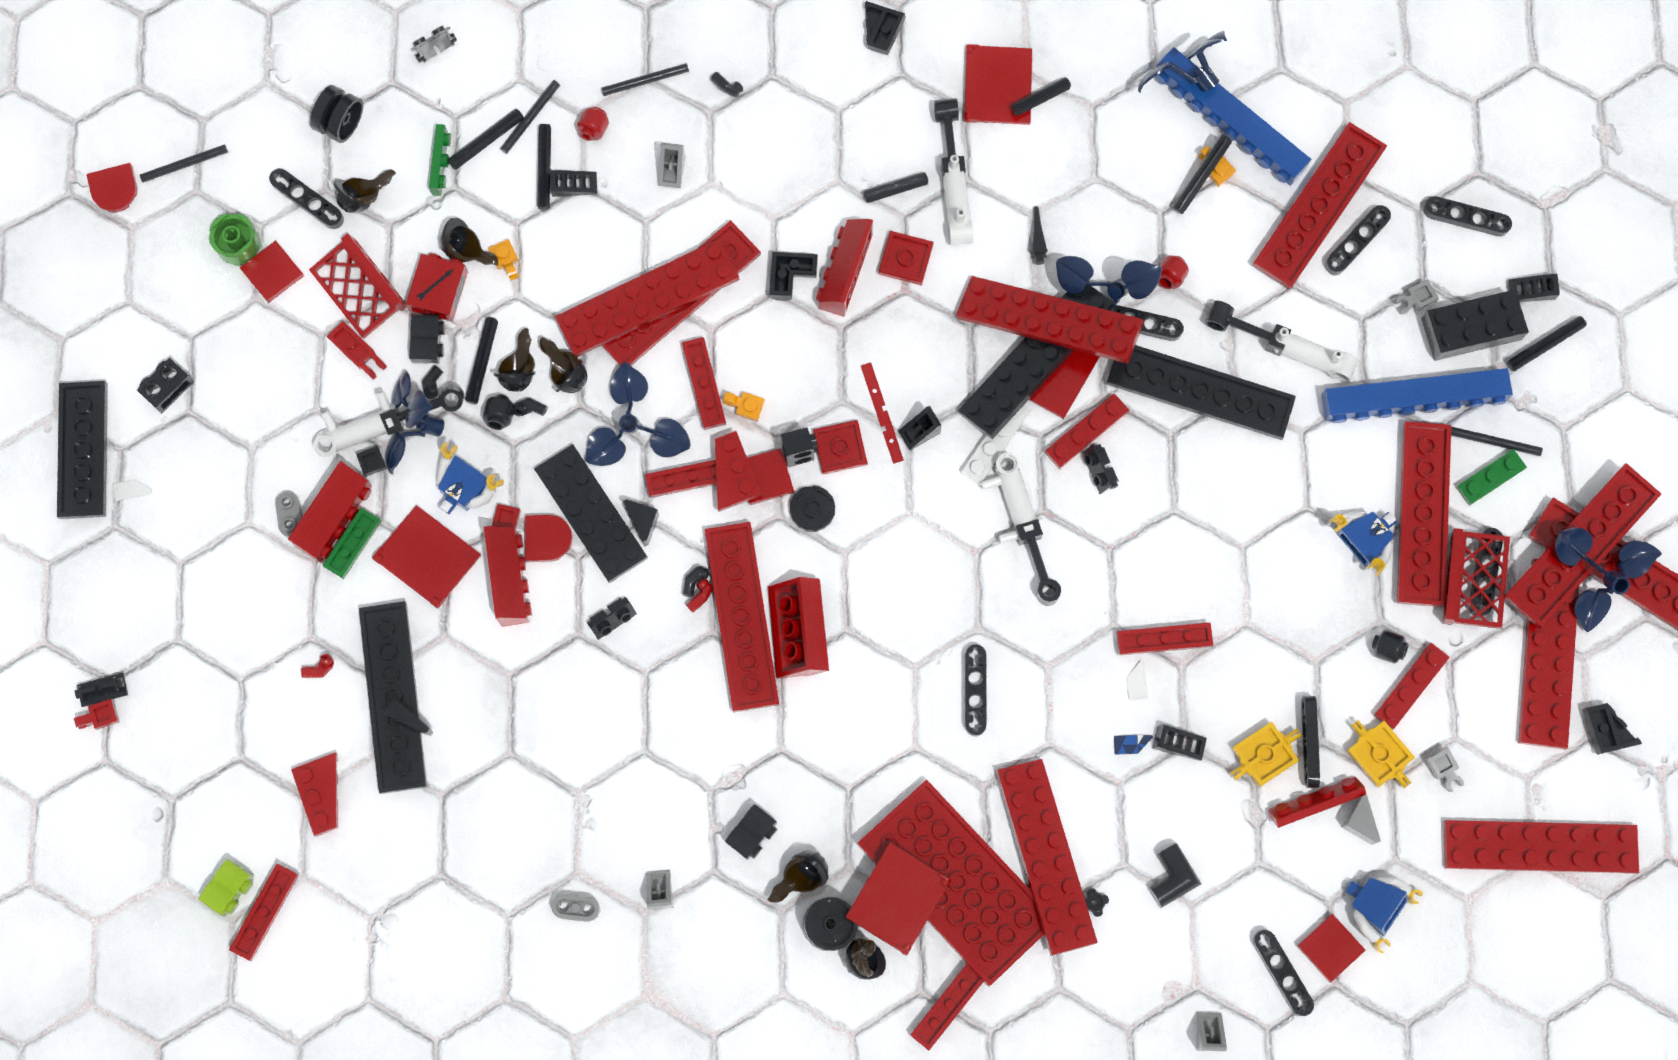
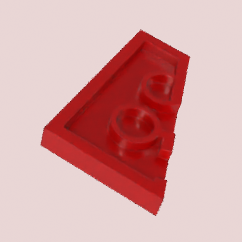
M737 431L716 438L718 512L760 497L762 494Z
M337 752L291 769L315 837L338 828Z

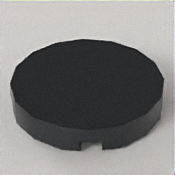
M819 486L801 488L790 501L792 521L798 528L806 532L824 530L835 517L836 506L833 496L826 489Z

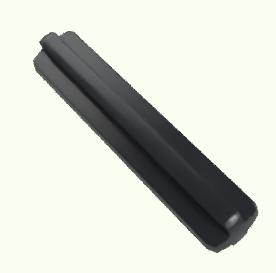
M1064 77L1013 103L1011 110L1015 116H1019L1069 90L1071 83L1067 77Z
M921 172L863 191V196L866 203H870L927 185L928 177L925 172Z

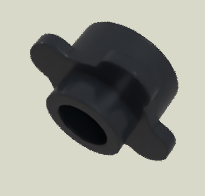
M1093 888L1089 889L1085 899L1088 911L1092 912L1095 917H1100L1103 914L1104 906L1109 902L1108 896L1097 893Z

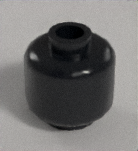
M502 394L488 398L482 415L486 425L494 430H502L510 426L514 415V403Z
M1384 630L1380 636L1375 635L1371 648L1375 649V656L1378 659L1396 664L1399 660H1404L1409 643L1406 642L1404 635Z

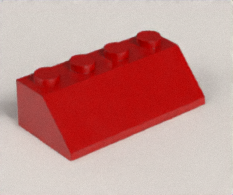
M849 219L845 227H840L837 239L840 240L838 247H833L830 259L833 260L831 267H826L823 280L826 281L823 288H819L816 296V301H819L820 310L845 317L873 236L872 219Z
M339 461L288 540L298 550L321 563L323 559L329 557L333 550V544L336 540H340L346 531L345 526L349 520L352 521L358 513V507L361 502L366 501L370 496L372 485L367 479L345 463Z
M485 526L484 535L495 619L501 627L530 623L529 616H532L531 602L526 600V593H529L528 579L523 577V571L526 570L525 557H521L520 548L524 547L522 534H518L513 527Z
M797 577L768 586L776 678L810 676L829 671L820 579Z

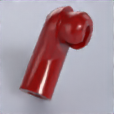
M703 579L697 584L700 592L686 604L693 613L708 600L713 591V585L707 579Z
M323 654L320 656L321 659L316 666H302L301 677H325L334 666L332 656Z

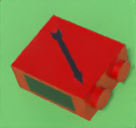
M433 253L428 255L421 254L406 301L408 310L422 315H439L442 320L453 322L468 275L465 264L457 259H450V261L442 259L441 256Z

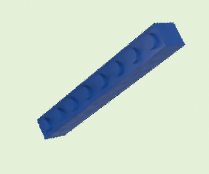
M1175 47L1156 65L1157 67L1165 62H1172L1193 77L1196 76L1194 71L1199 68ZM1168 68L1155 76L1158 82L1170 87L1178 98L1186 100L1195 112L1203 114L1212 126L1219 127L1227 137L1241 145L1245 153L1252 154L1257 158L1262 167L1273 171L1281 182L1291 186L1308 168L1312 160L1308 155L1219 83L1205 92L1198 82L1193 84L1190 79L1173 68Z
M1505 368L1327 388L1321 396L1325 420L1333 421V423H1343L1351 418H1356V421L1367 420L1370 416L1388 418L1395 413L1408 416L1415 414V411L1424 410V413H1433L1440 408H1447L1448 411H1452L1467 405L1470 408L1481 407L1484 403H1492L1494 406L1502 405L1513 395L1509 370Z

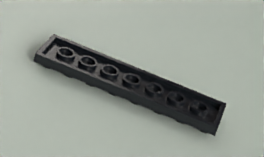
M1087 284L1082 292L1074 294L1066 292L1062 299L1109 311L1115 306L1112 300ZM1025 337L958 410L959 414L993 440L1074 350Z
M1135 345L1128 364L1113 360L1106 385L1279 440L1284 438L1296 399L1295 395Z
M407 602L359 608L379 794L427 788L422 733L383 713L385 708L394 699H398L420 718Z

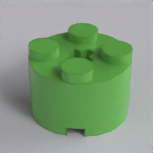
M223 214L216 218L210 226V245L226 263L241 266L256 256L261 248L258 232L250 220L242 214Z

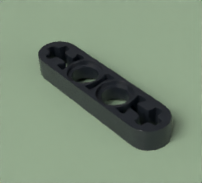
M278 168L271 172L269 180L275 190L327 228L338 229L342 226L344 217L336 206L286 170ZM276 178H284L289 186L286 187L282 182H277ZM295 188L304 189L301 197L295 198L292 196ZM319 200L321 207L318 210H311L309 206L312 201ZM327 210V212L332 216L336 215L337 220L330 221L328 216L324 214L325 211Z
M1430 197L1423 207L1424 214L1430 219L1494 236H1505L1512 227V220L1506 214L1442 197ZM1432 204H1437L1438 210L1436 212L1432 211ZM1447 206L1448 209L1446 210L1445 215H1443L1445 211L1444 208ZM1454 208L1459 209L1462 212V218H1454L1451 215V210ZM1476 214L1482 215L1484 217V224H1476L1473 221V216ZM1490 218H1492V220H1491V222H1490V223H1492V224L1488 227L1487 225H1488V223H1489V221H1490ZM1499 221L1503 222L1502 224L1505 226L1503 229H1499L1497 224Z
M1378 205L1374 207L1331 253L1325 262V268L1329 274L1336 276L1343 273L1387 225L1391 218V212L1386 206ZM1380 213H1382L1384 215L1383 219H1380L1376 223V225H1374L1372 222L1376 218L1377 214L1379 215ZM1367 227L1371 231V236L1367 238L1361 236L1359 229ZM1353 243L1357 248V252L1348 253L1345 250V245ZM1342 255L1344 259L1339 266L1334 268L1332 266L1333 262H1336Z
M1116 305L1113 309V312L1130 314L1133 317L1143 319V322L1148 319L1154 320L1157 328L1148 330L1143 324L1140 332L1142 335L1167 341H1176L1184 331L1182 322L1175 318ZM1161 322H1164L1163 331L1159 332ZM1171 325L1176 326L1175 329L1177 331L1174 335L1170 334V330L1166 328H1170Z
M1489 528L1483 532V534L1503 536L1496 528ZM1495 541L1492 543L1491 550H1495V552H1492L1496 556L1501 553L1503 542ZM1486 550L1480 551L1476 556L1482 565V557L1485 555L1490 556ZM1494 562L1492 567L1485 568L1494 579L1498 576L1499 565ZM1476 563L1474 573L1480 569ZM1480 572L1473 578L1477 584L1480 578L1488 579L1483 572ZM1494 584L1489 589L1484 590L1491 601H1494L1496 588ZM1473 585L1471 587L1470 597L1474 595L1476 592H1478ZM1481 594L1471 600L1474 606L1480 602ZM1483 598L1482 605L1487 606L1488 602ZM1469 607L1470 613L1474 616L1475 612ZM1492 607L1482 613L1483 617L1491 612Z
M974 644L969 646L965 653V730L970 736L978 737L985 732L987 726V654L984 647ZM973 650H978V654H982V657L978 659V666L982 665L983 669L977 667L968 668V665H974L973 657H969ZM979 673L982 676V682L979 685L971 684L969 681L970 674ZM972 696H979L982 699V706L976 709L972 708L969 704V699ZM968 712H983V716L978 715V724H982V727H979L977 732L974 731L973 727H969V724L973 723L974 715L969 716Z
M1302 696L1304 781L1306 788H1319L1320 760L1316 696Z
M1269 930L1258 931L1253 937V945L1290 1009L1297 1016L1309 1015L1314 1009L1313 999L1277 938ZM1261 934L1264 937L1268 936L1270 938V941L1267 942L1270 949L1274 947L1277 949V951L1270 953L1267 957L1264 952L1268 951L1267 947L1259 945ZM1274 955H1278L1283 959L1282 968L1274 969L1271 966L1270 960ZM1286 977H1292L1296 981L1294 990L1288 991L1284 988L1283 981ZM1300 989L1302 991V994L1298 995L1300 1000L1308 1002V1005L1305 1006V1012L1303 1009H1297L1296 1006L1299 1005L1296 997H1293L1292 1000L1289 995L1297 993Z

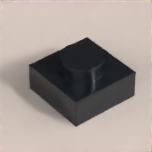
M378 446L356 454L365 477L387 469Z

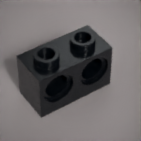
M169 357L166 361L158 364L156 371L150 377H146L141 381L137 391L162 414L194 383V380ZM177 372L173 380H168V376L171 373ZM159 388V394L151 397L153 390Z
M808 427L781 434V444L787 467L814 461V453H817V442L814 433H809Z

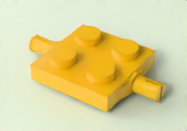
M1359 719L1354 722L1351 727L1360 737L1347 752L1375 786L1379 788L1387 780L1396 778L1403 789L1412 782L1402 771L1415 756L1388 724L1382 721L1375 728L1367 731Z
M1271 721L1232 748L1239 758L1241 765L1231 771L1230 775L1233 776L1240 772L1233 777L1236 781L1247 773L1260 788L1299 761L1292 751L1291 743L1302 737L1301 733L1292 737L1299 731L1295 728L1287 735H1284L1278 731Z

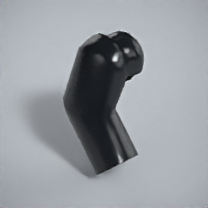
M715 72L711 76V81L719 89L732 97H737L739 93L743 92V86L738 81L731 84L719 72Z
M436 365L422 380L423 393L428 399L437 397L439 391L436 381L444 373Z
M526 398L515 403L514 415L519 417L535 412L544 416L548 406L532 398Z
M695 566L685 575L683 596L694 597L695 583L700 579H707L709 576L707 568Z

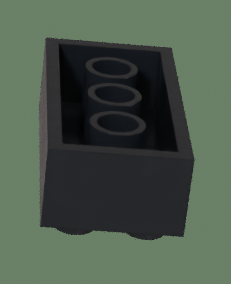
M1516 290L1427 310L1421 318L1434 361L1520 341L1529 333Z

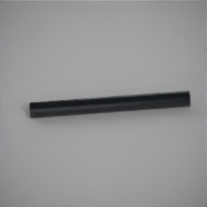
M687 63L605 86L601 89L603 95L607 96L689 72Z
M553 80L505 141L500 148L503 153L508 154L560 87L557 81Z
M226 144L139 175L144 183L229 152Z
M1451 426V436L1510 450L1514 449L1515 451L1541 456L1543 451L1542 447Z

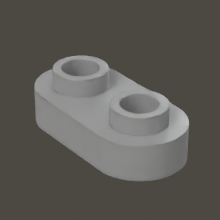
M287 491L281 493L276 498L275 505L278 529L285 537L289 538L302 518L299 498L294 493ZM289 499L291 501L290 504L284 506V501ZM288 522H293L291 528H286Z
M562 894L557 896L551 905L553 914L565 920L591 922L597 919L600 914L599 903L591 897ZM562 903L569 905L568 910L562 912L560 909ZM588 905L592 906V913L585 914L584 908Z

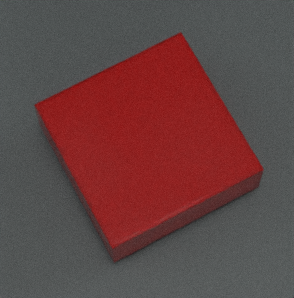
M497 504L492 526L513 527L516 529L521 510Z

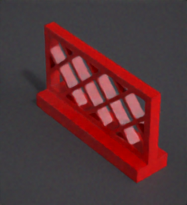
M347 233L341 238L342 242L312 266L309 271L359 335L365 339L398 310L403 311L407 306L404 299L358 241ZM345 249L348 253L347 263H336L337 255ZM324 265L331 266L330 278L321 277L317 271ZM336 266L346 267L345 279L334 278ZM351 268H360V280H350ZM334 282L344 283L343 295L334 294ZM349 283L360 284L358 296L348 295ZM364 285H373L375 287L374 297H363ZM347 299L358 300L356 312H350L346 309ZM362 300L373 301L372 313L361 312ZM378 301L386 302L389 305L390 309L384 314H376ZM360 316L371 317L370 326L363 331L359 326Z
M1454 528L1450 539L1446 606L1444 607L1443 624L1452 625L1455 623L1501 629L1510 537L1463 531L1464 529ZM1467 538L1476 539L1482 546L1472 553L1466 546ZM1493 541L1504 542L1503 551L1497 556L1488 547ZM1483 549L1493 558L1484 566L1475 557ZM1470 559L1480 568L1471 576L1464 569V564ZM1493 562H1496L1502 569L1501 574L1495 579L1485 569ZM1480 572H1483L1491 581L1482 589L1473 580ZM1468 581L1478 591L1469 599L1462 592V586ZM1492 584L1500 591L1499 597L1494 601H1491L1484 592ZM1479 594L1488 602V605L1481 611H1478L1471 602ZM1466 604L1475 612V615L1470 619L1459 618L1460 609ZM1492 607L1498 614L1497 622L1487 621L1482 613Z

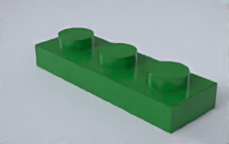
M436 124L429 181V189L432 196H441L442 189L446 188L447 180L446 175H444L445 167L448 168L449 155L446 154L447 146L451 145V133H448L446 126L443 124Z
M1512 449L1455 488L1470 506L1524 471L1527 466L1517 452Z
M360 508L323 564V567L344 580L381 524V519Z

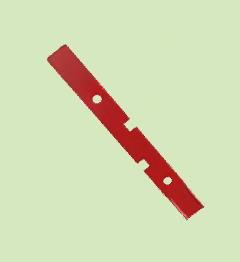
M872 363L863 364L861 369L880 426H885L886 431H883V435L893 464L904 461L888 411H883L882 406H885V402Z

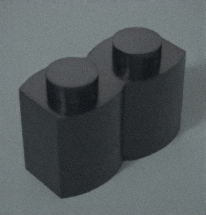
M411 315L410 361L412 363L439 364L440 357H444V344H440L441 335H445V322L441 321L439 315Z
M754 804L726 838L725 843L746 860H749L750 857L755 859L763 849L760 845L765 838L770 840L778 829L775 827L777 821Z

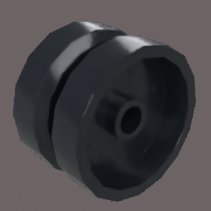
M329 85L322 91L315 102L310 116V126L321 134H328L329 138L336 142L344 143L351 137L360 122L364 102L353 94L348 93L346 95L345 90L335 85Z
M826 897L815 901L807 908L803 917L802 929L805 938L813 947L822 951H836L846 947L853 940L857 932V924L845 918L851 906L846 901L837 897ZM829 919H832V923L835 924L834 928L829 929L826 926V922Z

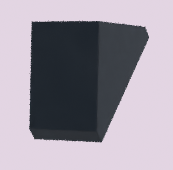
M927 406L898 432L909 450H912L939 435L942 425L931 407Z
M628 499L624 500L623 504L645 547L650 543L660 515L659 511L656 508Z

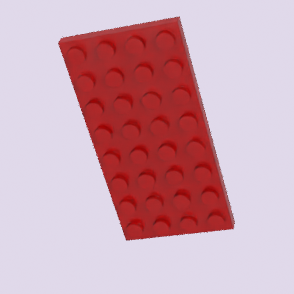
M927 779L856 844L876 865L889 842L951 880L927 921L988 987L1044 935L1031 890Z

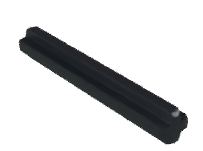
M517 108L511 111L448 159L449 165L454 170H457L522 121L524 118L523 114Z
M540 124L538 133L537 207L540 210H548L550 208L551 126L550 124Z
M1223 134L1220 135L1174 203L1172 208L1176 212L1183 214L1231 145L1232 141L1229 137Z
M1582 316L1576 317L1511 358L1507 362L1508 367L1512 371L1520 369L1585 328L1587 322Z
M486 317L465 397V401L469 404H477L498 326L497 319L493 317Z

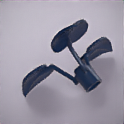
M1224 30L1208 38L1186 56L1190 60L1196 55L1201 64L1194 71L1195 77L1174 63L1165 62L1152 69L1143 77L1138 85V92L1141 93L1143 86L1148 81L1168 68L1175 69L1190 79L1193 84L1198 82L1205 92L1210 90L1220 81L1209 67L1203 52L1207 47L1227 41Z
M1064 256L1056 261L1058 281L1065 291L1072 294L1080 293L1085 289L1086 284L1089 286H1107L1108 295L1114 299L1115 306L1127 294L1134 299H1143L1149 296L1156 288L1162 273V266L1142 260H1134L1124 266L1121 278L1114 282H1092L1089 279L1093 276L1094 269L1087 260L1077 256Z
M626 362L621 364L616 370L610 386L611 396L616 403L626 404L628 402L629 404L626 414L619 420L621 429L617 436L614 430L610 428L596 429L589 437L585 461L597 466L617 463L626 452V445L619 439L623 436L624 432L635 433L638 429L654 434L650 440V445L653 451L661 457H674L690 449L689 435L677 421L667 418L661 419L656 424V430L641 426L639 419L631 414L633 401L639 402L645 398L648 392V382L645 376Z
M406 370L403 371L393 388L391 403L392 405L397 404L398 408L401 404L408 408L405 419L406 428L412 429L416 425V428L420 431L403 432L402 434L397 432L390 438L385 453L386 466L390 474H393V470L404 455L406 437H425L426 434L439 437L445 425L443 419L427 414L433 406L422 391L417 390L409 403L407 402L406 398L411 391V378Z
M1575 527L1559 533L1555 542V552L1562 563L1574 566L1583 558L1604 575L1603 583L1607 588H1598L1596 593L1592 590H1586L1577 597L1574 603V614L1586 632L1594 629L1609 612L1612 603L1609 594H1613V592L1619 595L1626 593L1630 587L1628 578H1638L1645 574L1655 560L1662 555L1660 550L1644 541H1630L1624 544L1618 552V558L1621 561L1617 564L1619 572L1615 570L1607 572L1585 555L1591 550L1593 545V538L1587 530Z

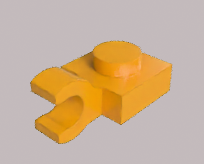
M1206 146L1200 151L1201 153L1198 156L1202 161L1206 158L1211 148ZM1222 156L1209 178L1220 187L1237 170Z
M507 239L489 247V251L498 258L497 269L505 268L511 281L519 278L513 265L519 260L510 240Z
M725 392L723 398L724 405L737 408V416L758 422L765 402L764 398L743 392L740 398L735 394Z

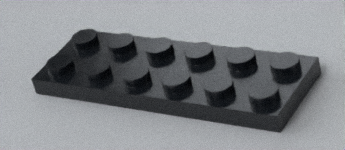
M106 381L59 383L58 519L106 517L108 383Z
M573 444L534 468L608 583L613 582L648 559V556Z

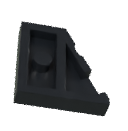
M866 1L867 47L870 50L889 55L905 21V13Z
M1608 703L1583 709L1597 755L1642 744L1638 737L1635 738L1626 728L1628 725L1616 715L1615 710Z

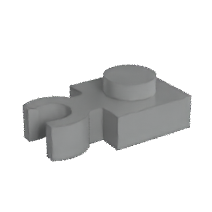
M1427 279L1407 289L1406 293L1408 296L1401 295L1397 297L1394 303L1404 302L1406 308H1403L1400 313L1406 314L1412 306H1415L1418 311L1438 301L1439 297Z
M1444 747L1425 758L1436 779L1444 778L1443 785L1448 792H1453L1451 787L1453 780H1456L1459 786L1464 785L1463 779L1454 773V771L1459 769V766L1448 747Z

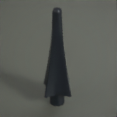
M1035 206L1031 258H1035V264L1042 265L1044 264V258H1047L1046 253L1048 250L1042 231L1039 207Z

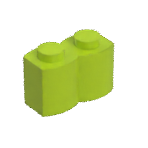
M226 859L213 879L202 891L198 900L221 916L231 915L239 905L237 901L242 893L245 895L252 888L254 876L232 860Z

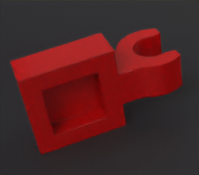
M112 699L88 706L90 713L73 718L75 726L79 730L87 728L92 724L94 729L98 730L119 723Z

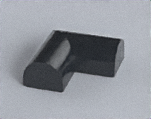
M772 252L769 297L778 301L791 300L794 277L817 278L818 254Z
M1178 843L1171 845L1156 855L1168 874L1164 879L1148 887L1160 909L1202 885Z

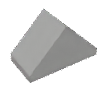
M661 142L658 186L681 188L686 158L684 145Z
M1362 796L1357 799L1342 828L1371 845L1381 842L1368 796Z
M670 870L647 872V908L649 910L674 908Z
M1197 1012V1051H1227L1222 1013Z

